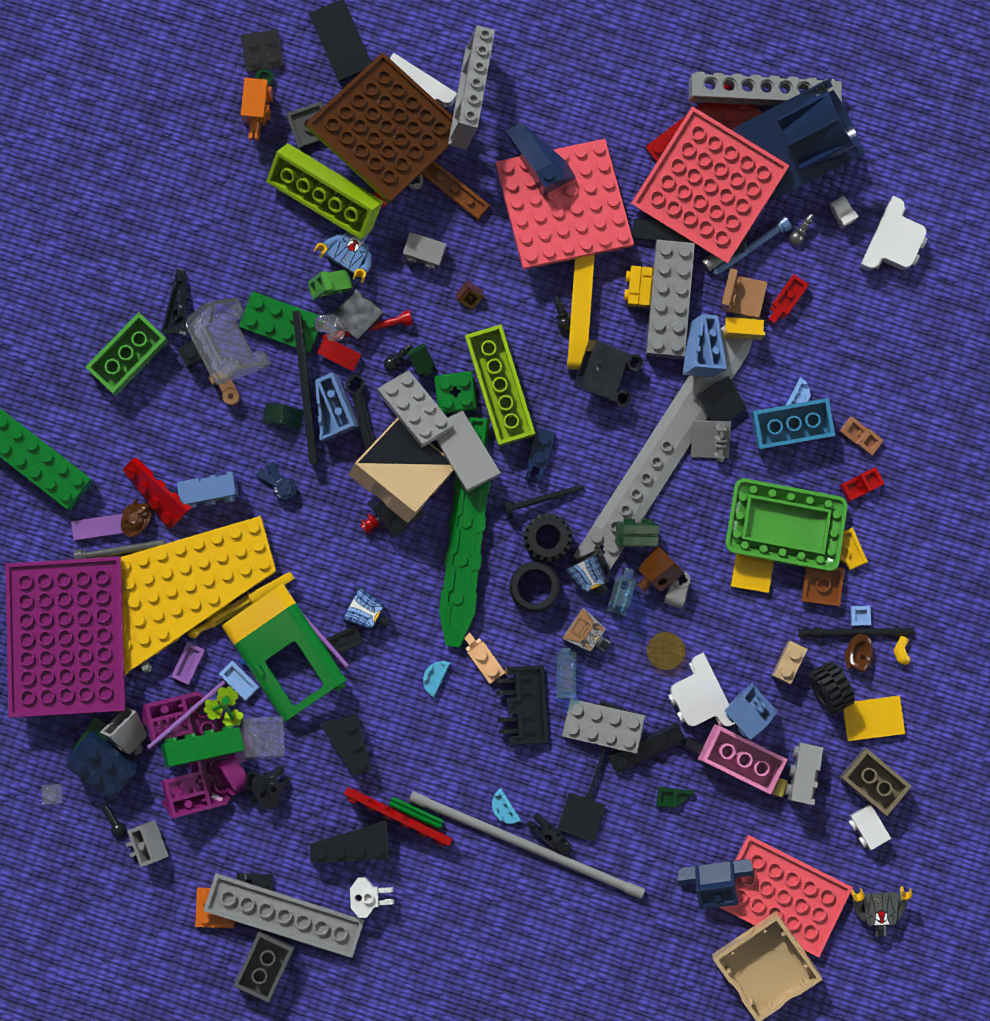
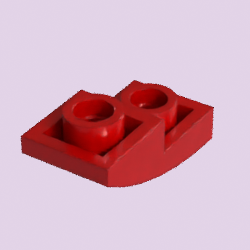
M327 336L324 337L317 351L318 354L351 371H354L362 355Z

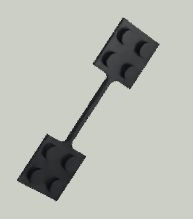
M602 701L599 703L601 706L632 712ZM603 746L588 794L581 797L569 793L557 828L560 831L594 842L606 805L591 799V792L607 748Z

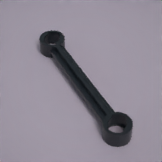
M351 375L346 380V388L352 394L366 452L375 441L363 394L365 382L361 376ZM352 379H359L362 382L357 392L351 391L348 387Z

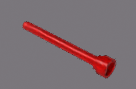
M410 310L403 311L402 314H399V317L378 321L369 331L401 324V326L413 325ZM345 330L325 334L322 339L327 336L336 340L351 335Z

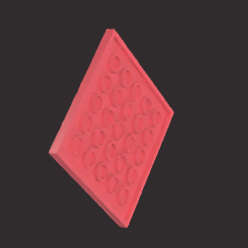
M692 106L631 204L728 264L790 166Z
M606 139L553 149L567 161L576 179L545 195L541 194L520 157L495 162L523 270L633 247L634 242Z

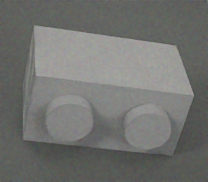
M410 232L403 251V257H406L405 260L416 264L417 261L424 263V267L429 269L440 268L446 250V243Z

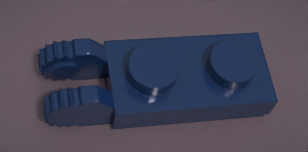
M537 428L527 464L528 469L525 480L529 481L532 475V468L536 467L540 469L536 483L541 484L555 432Z

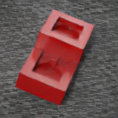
M875 467L839 486L847 502H850L885 483Z

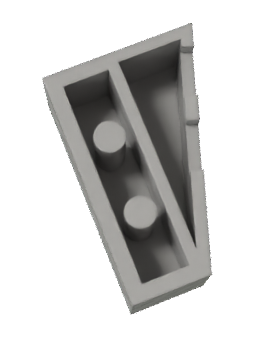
M798 743V746L794 747L793 757H795V762L789 769L791 781L785 789L787 800L810 805L815 804L813 796L818 785L816 781L821 767L823 747Z

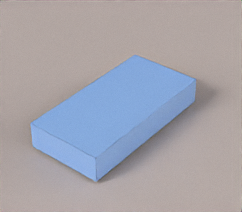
M231 661L219 673L245 701L260 688L234 661Z

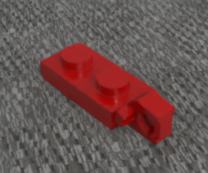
M793 274L772 303L769 310L773 313L767 321L774 325L779 317L784 319L809 284Z

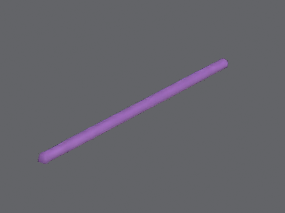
M306 617L325 646L345 668H349V664Z
M222 681L151 742L147 749H152L204 704L206 700L212 697L220 687H223L226 681Z

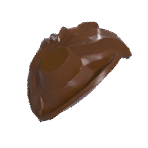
M137 499L123 510L121 530L124 535L128 537L137 536L147 526L152 516L151 510L153 508L147 503L138 504Z
M858 634L849 642L848 648L844 652L848 670L852 667L857 672L865 673L866 669L871 666L873 661V645L867 635Z

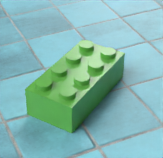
M138 312L85 368L117 396L169 341Z

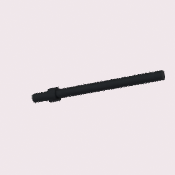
M813 627V629H798V637H813L814 639L822 638V636H856L858 634L867 636L914 635V628L822 629V627Z

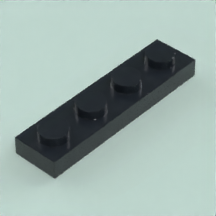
M676 722L642 738L638 754L616 750L608 754V758L617 774L686 740L679 724Z

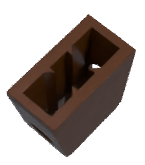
M657 546L639 567V571L645 577L637 585L644 592L652 585L659 591H663L685 572L666 552Z

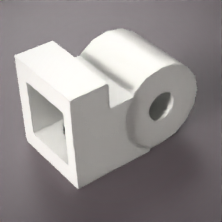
M844 196L829 204L841 229L858 218L855 210L853 211Z

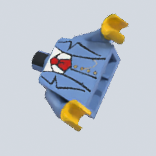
M348 232L338 234L323 243H318L313 250L314 252L316 250L321 251L320 258L327 252L326 257L354 275L353 280L356 277H360V283L364 282L365 276L371 268V253L369 246L364 243L369 234L362 239L352 236Z

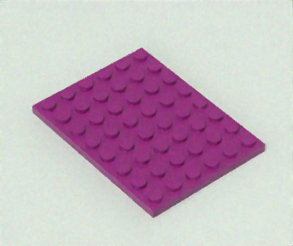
M121 557L5 564L8 718L126 711Z

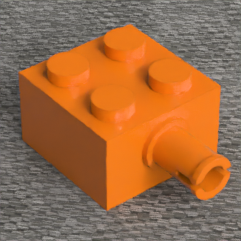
M244 78L241 117L244 124H249L248 140L252 141L253 138L255 141H260L261 126H267V120H271L269 102L273 100V91L265 79Z

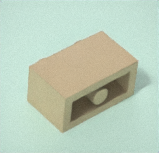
M788 641L771 676L788 685L791 684L808 649Z

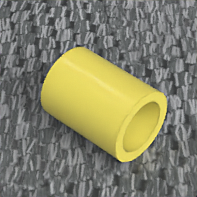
M779 778L771 794L783 797L788 781Z

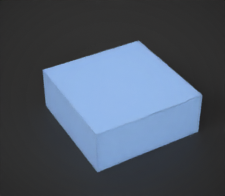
M870 606L850 607L851 626L871 625Z

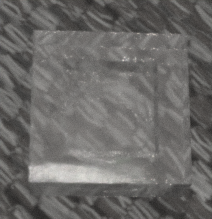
M62 784L42 785V805L63 803Z

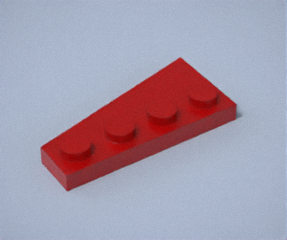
M137 457L132 459L122 469L168 529L173 528L191 510L192 507L188 504L184 505L179 500L180 496L175 492L171 493L162 480L154 478V473Z

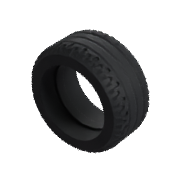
M541 562L525 563L511 577L510 595L513 602L520 609L530 613L543 612L556 602L560 593V581L556 572L550 566ZM531 571L545 574L551 583L550 595L545 601L538 604L526 602L520 596L518 584L522 576Z

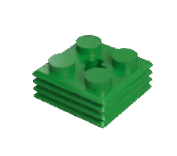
M471 371L434 376L437 404L444 414L474 411L477 409ZM454 388H457V391H461L456 398H454L453 394H450Z

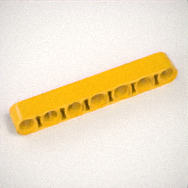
M595 255L577 258L574 263L567 369L579 370L589 340Z

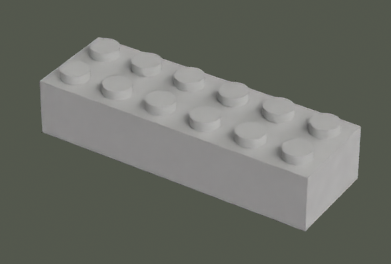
M656 240L645 356L684 359L695 243Z

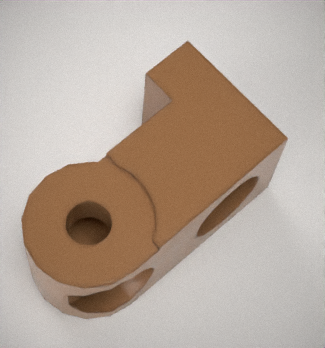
M226 369L209 377L213 386L219 385L223 393L222 398L227 405L234 406L239 403V392Z

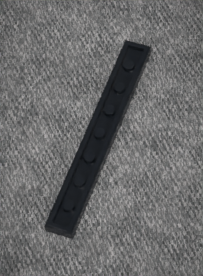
M292 311L309 464H318L319 459L302 312Z

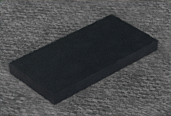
M338 0L309 12V16L338 82L360 74L371 63V60L345 1Z

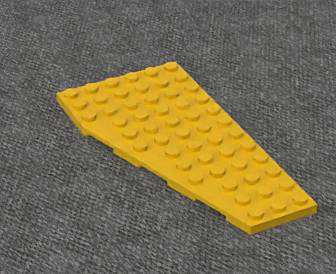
M261 516L121 557L125 676L150 657L158 654L180 639L181 636L228 606L233 600L277 572Z

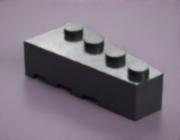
M388 820L310 843V863L389 860Z

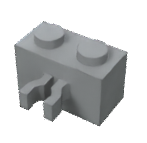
M155 820L127 830L131 841L126 843V846H133L134 852L129 855L130 857L137 856L140 867L168 857Z

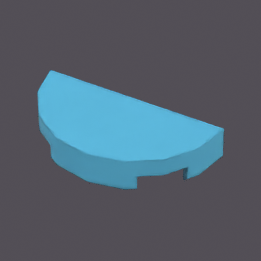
M435 662L425 671L423 677L424 687L432 697H435L450 662Z
M500 788L492 799V809L495 816L500 821L508 824L520 822L519 816Z

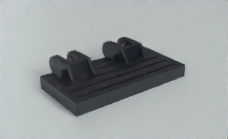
M544 665L505 667V676L514 675V678L495 679L498 684L512 683V690L496 691V696L515 695V697L507 698V714H516V717L498 718L500 723L514 721V729H500L498 733H517V736H509V745L548 743Z

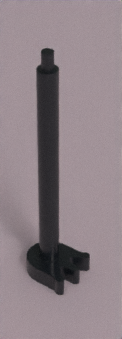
M584 486L570 487L515 504H511L510 501L503 502L504 513H506L507 520L513 519L514 510L577 493L579 490L584 489Z

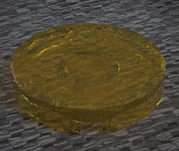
M661 632L650 639L647 646V656L654 667L661 670H671L683 661L685 646L676 634Z

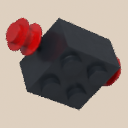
M375 496L367 504L376 515L374 517L371 514H367L368 519L366 521L361 519L363 523L360 526L366 534L370 532L373 535L372 530L374 528L380 529L379 522H382L395 537L425 513L421 509L407 523L387 507L379 497Z

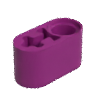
M230 754L214 765L216 773L232 796L245 789L246 773L234 755Z

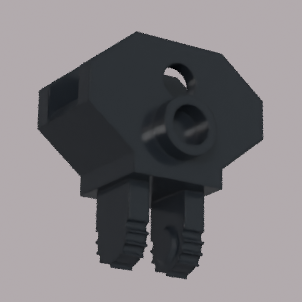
M279 766L269 773L264 772L261 774L251 771L246 775L244 788L252 803L269 810L278 806L279 794L282 792L281 788L290 781L288 776L276 780L285 772L283 766Z

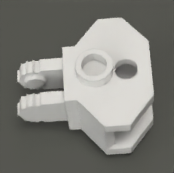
M366 877L357 878L350 888L351 909L359 918H367L374 907L394 904V900H379L378 893L393 892V887L378 888V886H373ZM356 895H361L362 900H356Z

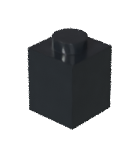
M194 340L177 349L189 369L206 360Z

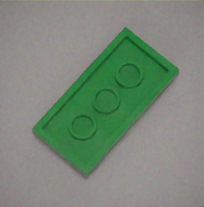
M252 291L239 328L296 348L292 311H300L303 318L306 352L311 353L324 318Z

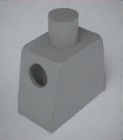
M126 707V711L120 712L100 732L118 750L126 754L133 752L135 755H138L144 750L141 742L147 737V733L138 713Z

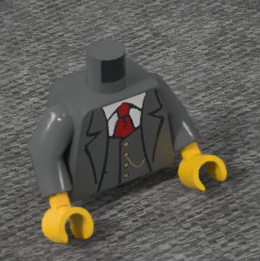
M901 886L900 896L898 892L863 893L862 888H860V892L855 894L854 890H851L854 911L866 925H875L876 937L887 936V925H895L896 921L902 917L908 900L912 897V890L909 888L908 892H904L903 886Z

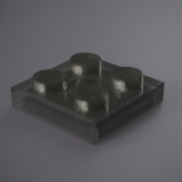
M278 29L241 35L247 73L258 72L261 69L284 68Z

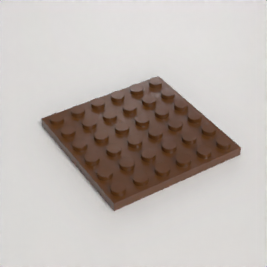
M382 52L306 122L305 127L390 204L450 147L448 141L453 116Z

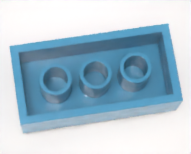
M829 398L750 411L757 449L835 436Z

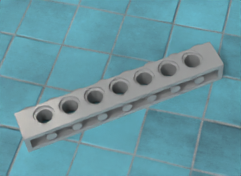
M695 72L689 78V102L777 106L800 94L798 89L806 91L825 80H817V78L799 79L798 77H788L786 79L779 76L767 78L761 77V75L747 77L742 74L728 76L723 73L708 75L704 72ZM832 79L833 87L827 90L824 85L819 87L823 92L834 90L842 102V81ZM705 84H710L713 90L707 89ZM724 85L730 86L732 90H726ZM742 86L749 87L750 92L745 91ZM761 87H766L769 93L763 92ZM780 88H785L787 94L782 93Z

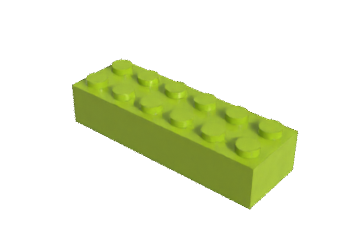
M288 143L276 152L266 180L270 185L359 239L364 238L372 231L383 200Z
M502 324L465 335V341L498 447L534 437L535 431Z

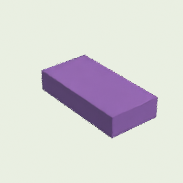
M187 642L171 677L190 685L205 649Z

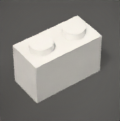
M871 804L849 815L851 820L848 822L854 832L857 830L861 837L858 839L863 848L867 847L868 850H872L891 839Z

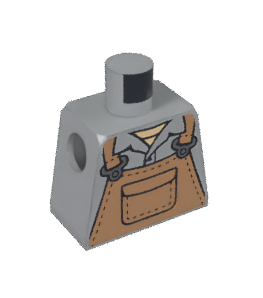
M582 608L562 638L564 641L591 652L594 646L605 652L611 643L602 637L606 629L584 608Z

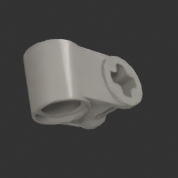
M687 572L683 574L684 579H686L685 583L679 585V581L675 580L670 584L663 603L682 609L690 584V576Z

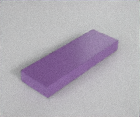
M123 514L71 521L73 540L124 534L121 530Z

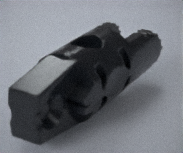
M539 813L534 815V819L543 828L533 821H529L526 824L528 828L553 849L559 850L564 855L571 850L572 845L566 840L567 838Z

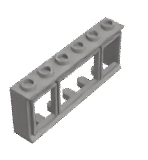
M477 25L468 46L465 48L448 141L450 146L466 150L478 128L495 33L493 29Z

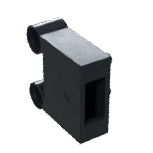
M588 340L573 388L606 400L611 406L626 407L631 402L630 393L626 390H617L623 371L640 370L643 366V359L638 354H629L600 341ZM630 359H632V361H633L632 366H630V363H629V362H630ZM619 394H620V396H621L620 402H618V395H619Z

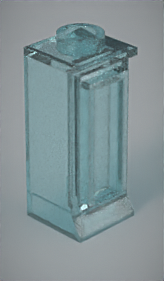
M560 648V652H556V699H576V652H572V648Z

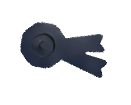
M271 462L270 465L266 464L270 474L260 467L259 472L255 473V475L274 486L273 493L279 501H290L296 496V484L291 479L282 478L274 462Z

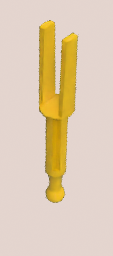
M288 572L252 593L247 591L246 596L220 610L201 625L188 631V636L195 639L201 632L214 628L232 618L279 585H286L294 580L293 574Z

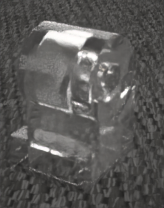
M332 314L318 316L314 324L319 332L328 333L327 339L338 341L343 340L348 322Z

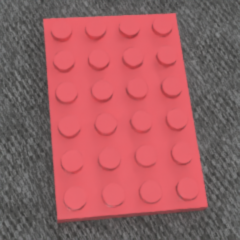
M747 835L735 861L749 859L753 866L754 875L735 878L739 905L719 908L753 925H756L777 911L805 951L820 957L853 887Z

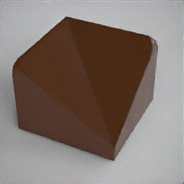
M468 280L456 293L457 301L471 310L484 297L483 290Z

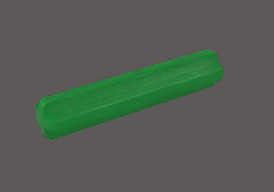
M392 797L389 806L436 829L441 828L443 824L442 819L395 797Z

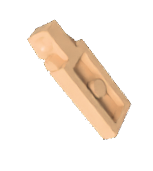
M471 633L464 637L469 644L466 647L469 656L489 684L505 674V671L480 638L475 640Z

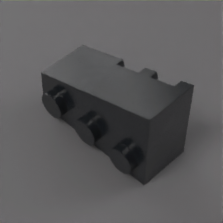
M358 714L320 724L352 775L373 770Z

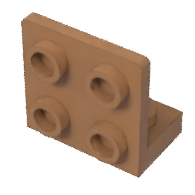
M730 268L722 300V311L759 318L767 289V282L738 276V270Z

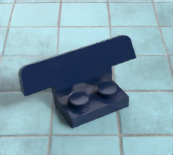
M743 859L684 867L679 869L677 881L678 885L696 883L700 910L739 905L735 878L753 876L754 872L751 861Z

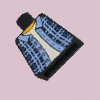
M601 548L571 561L566 567V572L584 592L595 589L599 597L609 592L605 583L609 581L611 572Z

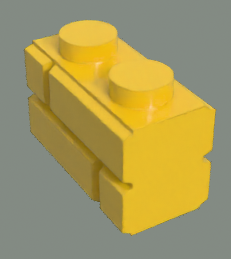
M631 266L630 271H626L625 282H629V288L624 291V301H627L628 307L650 308L654 268Z

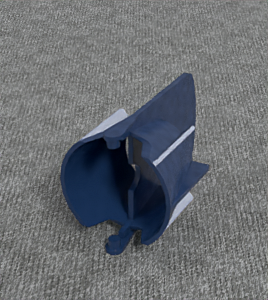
M832 78L746 121L733 130L790 166L768 201L774 200L867 153V150H864L862 145L855 148L856 155L852 156V151L846 153V151L860 145V141L850 117L836 92L832 90L820 94L822 90L819 87L824 85L826 90L833 87L831 83Z

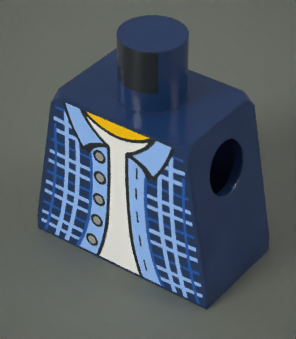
M359 587L342 619L373 630L376 623L387 628L392 618L382 613L385 608L384 604L365 589Z

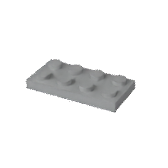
M409 370L378 388V394L421 447L426 446L453 429L454 425Z
M571 699L562 736L638 754L646 716Z

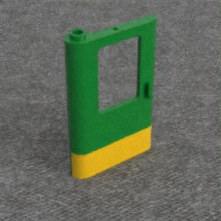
M284 584L279 585L222 625L223 630L284 723L332 690L338 692L346 686V678ZM292 642H296L323 682V686L297 705L291 702L266 663L270 657Z

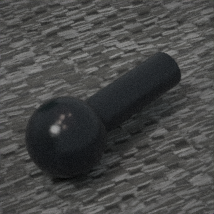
M107 803L102 805L100 808L112 826V835L117 838L123 837L126 833V826L117 821Z

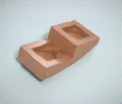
M851 416L839 431L870 455H873L884 441L871 429L866 428Z

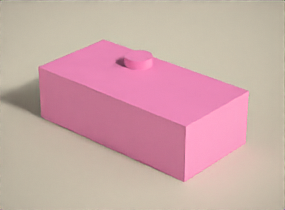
M715 724L698 757V760L768 794L772 793L788 760Z

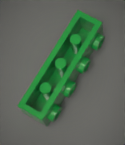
M226 726L222 727L220 732H215V729L207 730L201 736H196V733L188 734L182 740H177V737L166 739V743L161 745L165 768L244 751L240 727Z

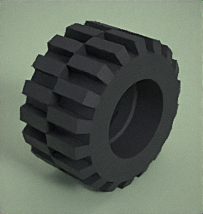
M540 514L526 526L524 532L525 548L530 556H533L538 561L540 560L545 563L555 562L566 555L571 546L572 532L569 524L556 514ZM543 527H552L559 534V542L552 549H544L537 543V533Z
M829 661L809 673V682L816 698L830 714L834 715L854 704L855 697L852 686L844 672L834 662Z

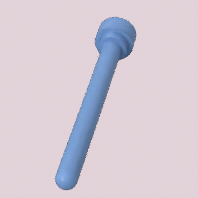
M785 216L779 218L777 223H775L776 226L745 247V253L737 252L728 264L723 262L713 269V274L716 276L721 274L779 232L789 231L792 226Z

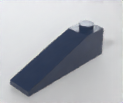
M523 123L505 131L542 195L576 179L567 161Z

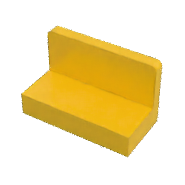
M726 317L724 337L762 340L765 336L763 331L764 320Z

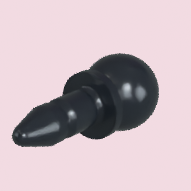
M556 295L555 306L559 314L556 316V319H558L557 326L561 331L570 330L571 319L568 317L569 313H565L561 299Z
M413 345L404 346L397 354L392 353V356L384 360V368L390 372L395 371L398 365L402 363L401 359L406 356Z

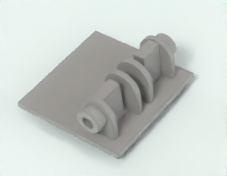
M693 420L691 457L716 458L718 462H723L724 458H729L731 421Z

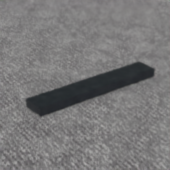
M634 219L633 239L693 243L661 222ZM747 235L736 252L745 253Z

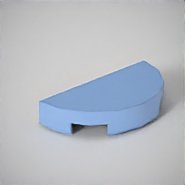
M801 377L786 405L810 400V389L807 382Z

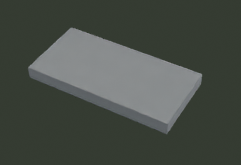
M461 411L449 417L448 419L454 425L453 429L435 441L466 492L500 476L499 469L464 412Z

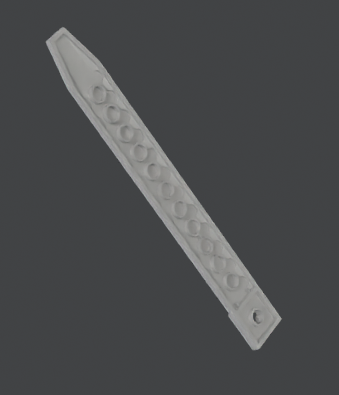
M736 314L733 318L760 320L761 316L759 318H753L749 316ZM725 325L720 329L727 369L715 377L688 376L575 552L574 558L577 559L594 551L596 546L600 547L601 545L604 547V557L609 569H611L625 547L615 543L617 521L623 522L624 518H633L635 522H641V518L645 516L692 442L693 420L706 421L707 415L697 400L696 395L726 376H729L732 380L750 351L752 339L724 337Z

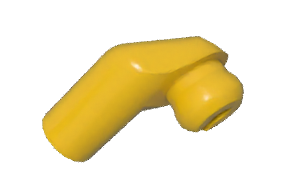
M900 636L893 653L898 663L908 665L910 657L907 655L905 647L909 639Z

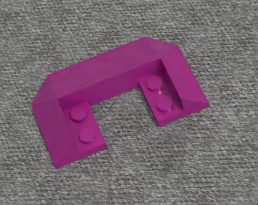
M194 692L144 704L142 724L143 726L147 725L151 742L200 701L204 695L200 692ZM204 703L162 740L182 736L185 739V735L196 733V736L204 735V731L215 729V732H220L222 727H226L222 723L224 719L223 714L221 713L220 719L210 720L207 713L204 712L206 707ZM228 755L189 763L190 774L161 781L166 799L161 801L172 819L228 803L231 794L225 788L214 768L216 763Z

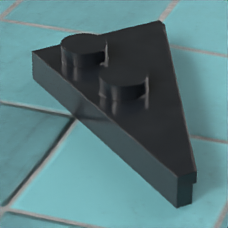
M182 269L176 270L161 330L163 334L186 335V271Z

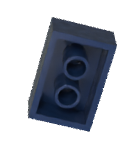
M90 730L67 757L65 767L110 800H113L136 773L137 763Z

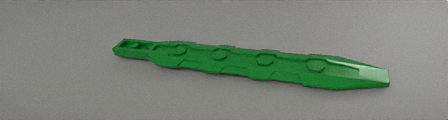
M470 417L469 422L487 450L490 419ZM456 474L453 487L455 491L453 509L449 521L448 551L445 555L444 564L446 566L443 590H441L439 614L446 646L461 647L476 612L478 572L481 569L482 538L486 526L485 512L491 480L466 492Z

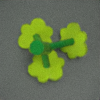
M230 686L227 688L220 687L216 700L208 699L205 701L206 707L204 712L207 713L210 720L220 719L223 709L226 710L222 723L226 726H239L244 718L242 712H239L237 709L231 712L228 707L229 705H235V700L239 696L238 692L233 691V688Z

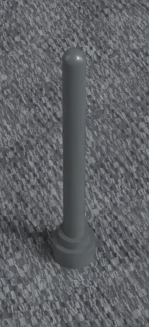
M157 540L90 552L78 549L74 550V559L101 558L143 551L167 544L165 540Z

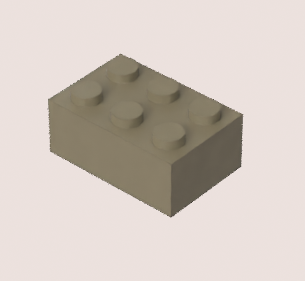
M867 748L862 749L839 777L885 816H888L912 787Z

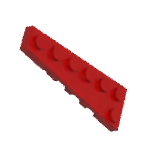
M347 787L344 793L347 796L346 800L354 804H358V802L365 804L364 808L374 813L377 810L383 813L382 817L390 821L393 819L399 821V825L408 830L413 828L417 830L416 834L426 839L429 836L435 839L434 843L441 847L449 846L453 839L351 787Z

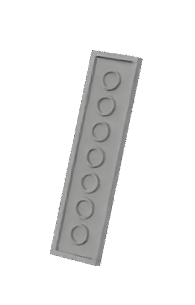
M215 873L203 910L351 958L353 957L364 923L363 919Z

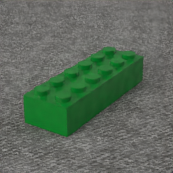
M0 408V457L58 503L71 511L94 480Z

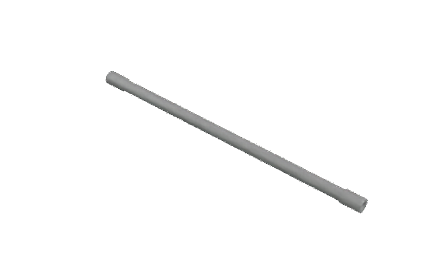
M415 791L410 796L409 802L428 808L624 891L635 898L642 899L645 891L642 887L620 880L431 800L429 797Z

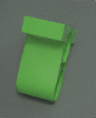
M348 270L329 273L328 271H323L308 281L312 300L353 289Z

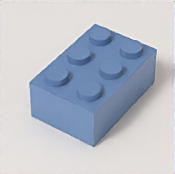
M753 683L740 692L724 710L726 717L732 723L735 722L739 727L740 733L750 740L768 726L778 712Z

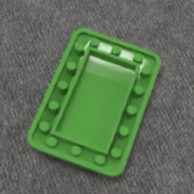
M746 478L739 479L734 486L725 546L729 552L799 567L833 571L838 567L840 561L847 502L840 496Z

